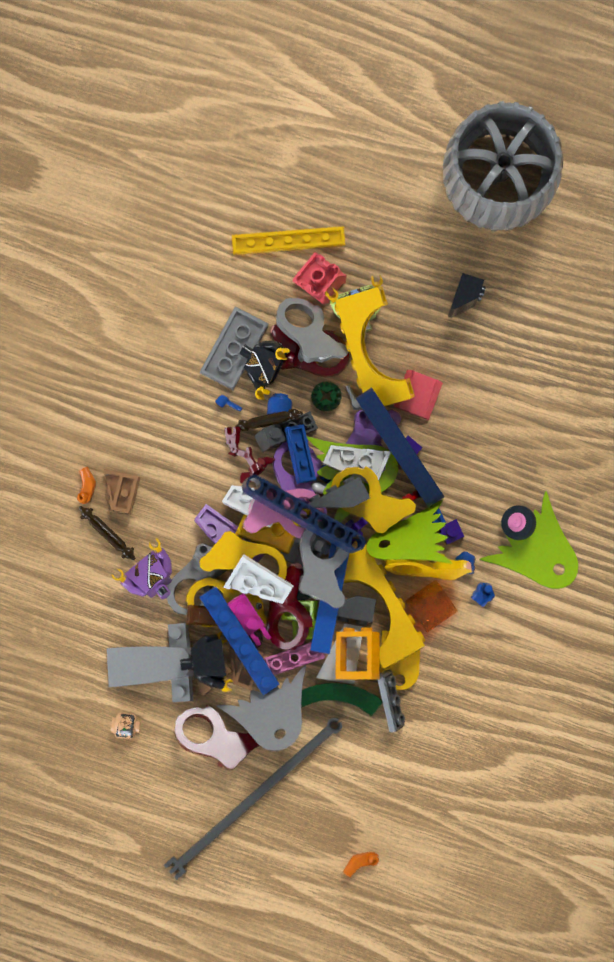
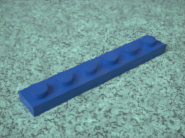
M215 586L199 597L262 695L277 687L279 682L217 587Z

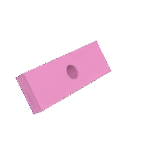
M310 642L297 647L296 650H287L264 659L273 675H277L324 659L325 655L324 653L310 651L312 644ZM293 654L298 655V661L293 662L291 656Z

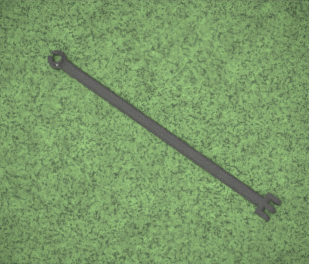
M331 718L321 732L178 859L173 856L164 864V867L168 868L173 864L174 867L169 872L172 874L178 870L179 873L174 878L176 880L179 879L187 871L184 868L185 865L332 734L339 733L342 729V722L338 723L337 729H332L331 723L338 722L339 719Z

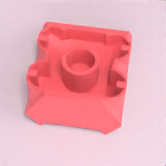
M314 252L293 278V282L324 305L329 304L330 301L326 297L325 292L327 291L329 296H332L334 294L332 288L338 291L343 283L346 282L347 275L341 272L336 264L329 263L322 255Z
M407 370L404 379L410 378L415 397L394 403L393 407L429 420L443 383L414 370Z

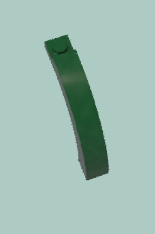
M340 683L311 686L303 689L301 695V708L319 701H342L362 709L371 717L383 703L380 698L367 690Z

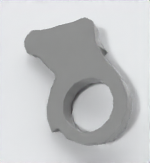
M288 298L279 305L276 313L277 326L299 345L298 359L300 362L306 361L311 363L316 361L322 363L332 358L344 359L349 352L346 345L335 341L322 331L324 313L319 305L314 306L309 301L300 298ZM291 309L302 310L310 316L312 324L305 328L293 326L285 318V313Z
M323 521L317 522L318 527L323 529ZM305 529L300 538V551L304 574L299 578L300 592L314 599L324 601L334 608H340L344 605L345 596L339 589L334 571L347 558L348 552L336 546V551L330 559L316 557L310 548V538L313 532ZM337 529L334 531V535L340 539V531Z
M201 543L197 545L192 560L173 577L171 583L167 586L171 592L167 597L168 604L178 615L187 616L188 610L179 606L175 600V589L180 582L187 579L197 581L202 578H217L229 570L215 569L207 572L200 568V559L212 549L207 544ZM214 586L203 587L204 593L212 589Z

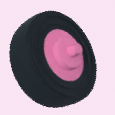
M516 505L510 507L502 516L501 526L503 532L514 540L527 539L536 528L534 513L525 506Z

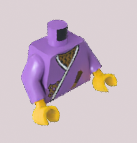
M155 538L158 546H152L149 541V547L152 550H156V553L154 551L150 552L125 573L127 577H124V573L120 569H117L121 573L119 578H115L112 574L111 576L114 580H120V584L132 594L142 597L148 595L150 598L158 594L163 600L171 593L166 586L172 581L170 578L172 564L164 548L160 547V540Z

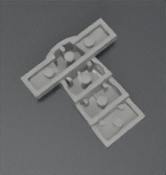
M187 623L168 624L169 647L107 648L109 687L171 680L173 702L193 701V669L181 671L180 659L191 658L189 625Z

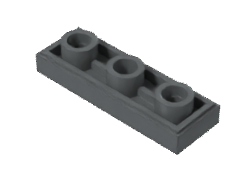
M385 670L380 673L378 684L389 732H396L404 727L405 717L401 712V699L396 691V678L391 670Z

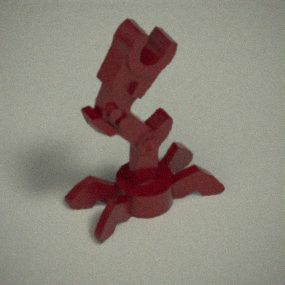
M225 427L226 443L229 444L231 451L228 454L234 457L237 455L244 457L250 466L248 468L249 472L241 473V484L252 475L258 476L265 470L268 464L275 462V458L258 457V462H256L252 456L251 447H247L246 451L238 447L240 427H233V433L231 427Z

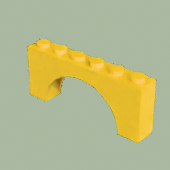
M383 286L335 300V311L341 318L340 328L342 333L346 335L347 341L345 344L347 350L352 355L351 365L353 370L357 372L358 378H356L359 389H362L364 393L372 387L384 406L415 397L410 378L395 379L383 374L372 363L366 350L365 333L368 322L378 309L388 305Z
M365 545L362 550L349 554L344 583H360L370 587L380 595L388 608L391 621L390 631L387 639L380 647V665L385 670L424 648L423 642L426 640L421 631L417 632L414 625L416 623L411 614L407 615L404 608L406 606L401 597L397 599L394 594L396 588L391 581L387 582L384 576L387 573L382 564L378 565L375 558L367 552V546Z

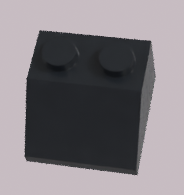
M462 273L450 308L449 318H453L475 307L477 301L481 302L486 289L483 286V279Z

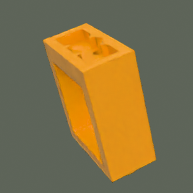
M343 628V632H336V679L380 680V632H374L373 628H361V631L355 632V628ZM347 637H367V671H346Z

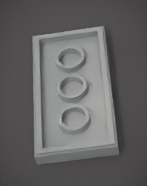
M235 306L202 366L200 374L234 390L245 370L244 365L247 361V358L239 354L241 348L246 344L253 349L260 342L269 324Z

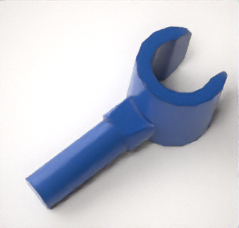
M220 395L215 401L221 408L227 404L240 412L242 410V407L233 403L224 395Z

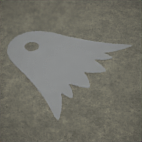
M306 665L297 673L291 683L286 678L281 689L277 686L265 695L252 690L250 693V703L238 700L240 707L232 705H217V707L237 720L264 749L271 751L286 749L297 740L302 728L301 695ZM278 729L286 731L285 736L281 739H277L274 736Z

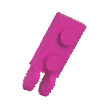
M244 593L227 603L257 647L261 643L254 632L259 628L267 640L271 638L264 626V622Z

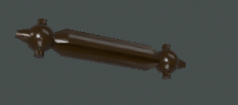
M289 409L288 412L282 411L254 417L248 421L239 420L235 427H240L241 431H248L249 428L255 429L283 423L289 419L298 420L303 412L297 409Z
M79 507L81 511L80 518L88 519L89 524L116 550L122 552L121 557L123 559H136L134 548L126 547L125 542L98 516L92 515V508Z

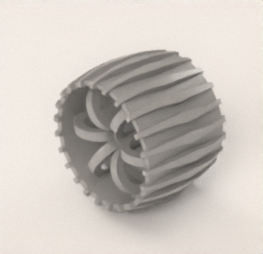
M500 101L493 105L487 104L482 109L472 112L456 128L454 135L448 142L447 152L443 159V183L446 187L447 197L449 201H452L454 209L464 217L465 221H470L480 229L486 228L491 229V231H509L517 226L522 227L538 217L554 198L561 181L563 169L561 142L555 133L554 126L550 125L543 114L540 115L533 110V107L520 105L519 102L504 103V101ZM501 134L515 137L507 150L505 149ZM491 135L495 153L489 150L468 148L476 139ZM524 142L537 155L515 154L521 143ZM469 159L485 160L491 166V171L477 192L471 188L469 183L467 184L463 177V163ZM525 164L542 167L539 185L529 198L525 184L517 170L518 166ZM509 177L512 179L518 194V200L515 203H500L484 198L491 184L496 185L497 182H504Z

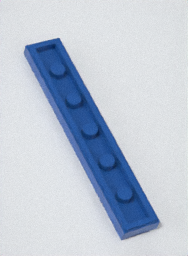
M332 543L328 559H330L336 551V545ZM349 553L344 562L334 571L341 592ZM321 600L310 651L330 654L339 608H334Z

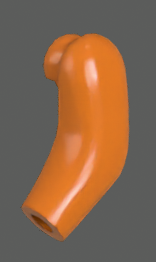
M85 467L79 471L83 484L80 493L77 495V500L82 504H87L91 501L96 487V481L88 467Z
M371 851L353 855L344 868L343 873L352 877L363 866L377 865L379 863L378 854Z

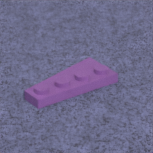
M207 504L194 520L214 544L220 540L224 532L231 531L236 533L238 529L237 525ZM265 554L256 555L252 560L259 563Z

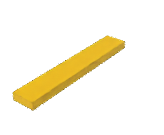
M344 226L232 235L233 255L345 246Z

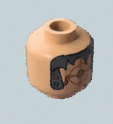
M118 713L112 719L111 732L114 733L116 738L133 739L135 734L140 732V721H137L135 714Z

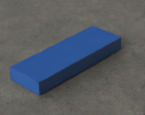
M304 424L284 428L296 483L303 484L316 481Z

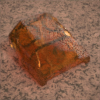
M434 580L405 600V603L411 608L418 621L421 622L426 633L458 612L437 580Z

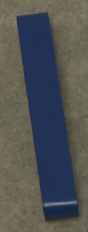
M372 387L356 397L359 405L426 505L431 507L443 499V493Z
M252 475L242 483V490L246 495L344 551L355 553L365 547V538L361 534L262 477ZM249 481H253L256 484V490L249 487ZM267 491L273 493V500L267 498ZM284 500L290 503L289 510L284 507ZM301 510L307 513V519L301 517ZM318 519L321 520V521H323V523H324V528H323V529H321V528L318 527V525H317ZM335 529L340 531V539L334 535ZM352 539H355V540H356V542H357V548H354V547L352 546V544H351V540H352Z

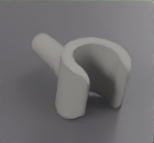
M347 385L346 389L350 395L352 408L354 410L362 409L350 385Z

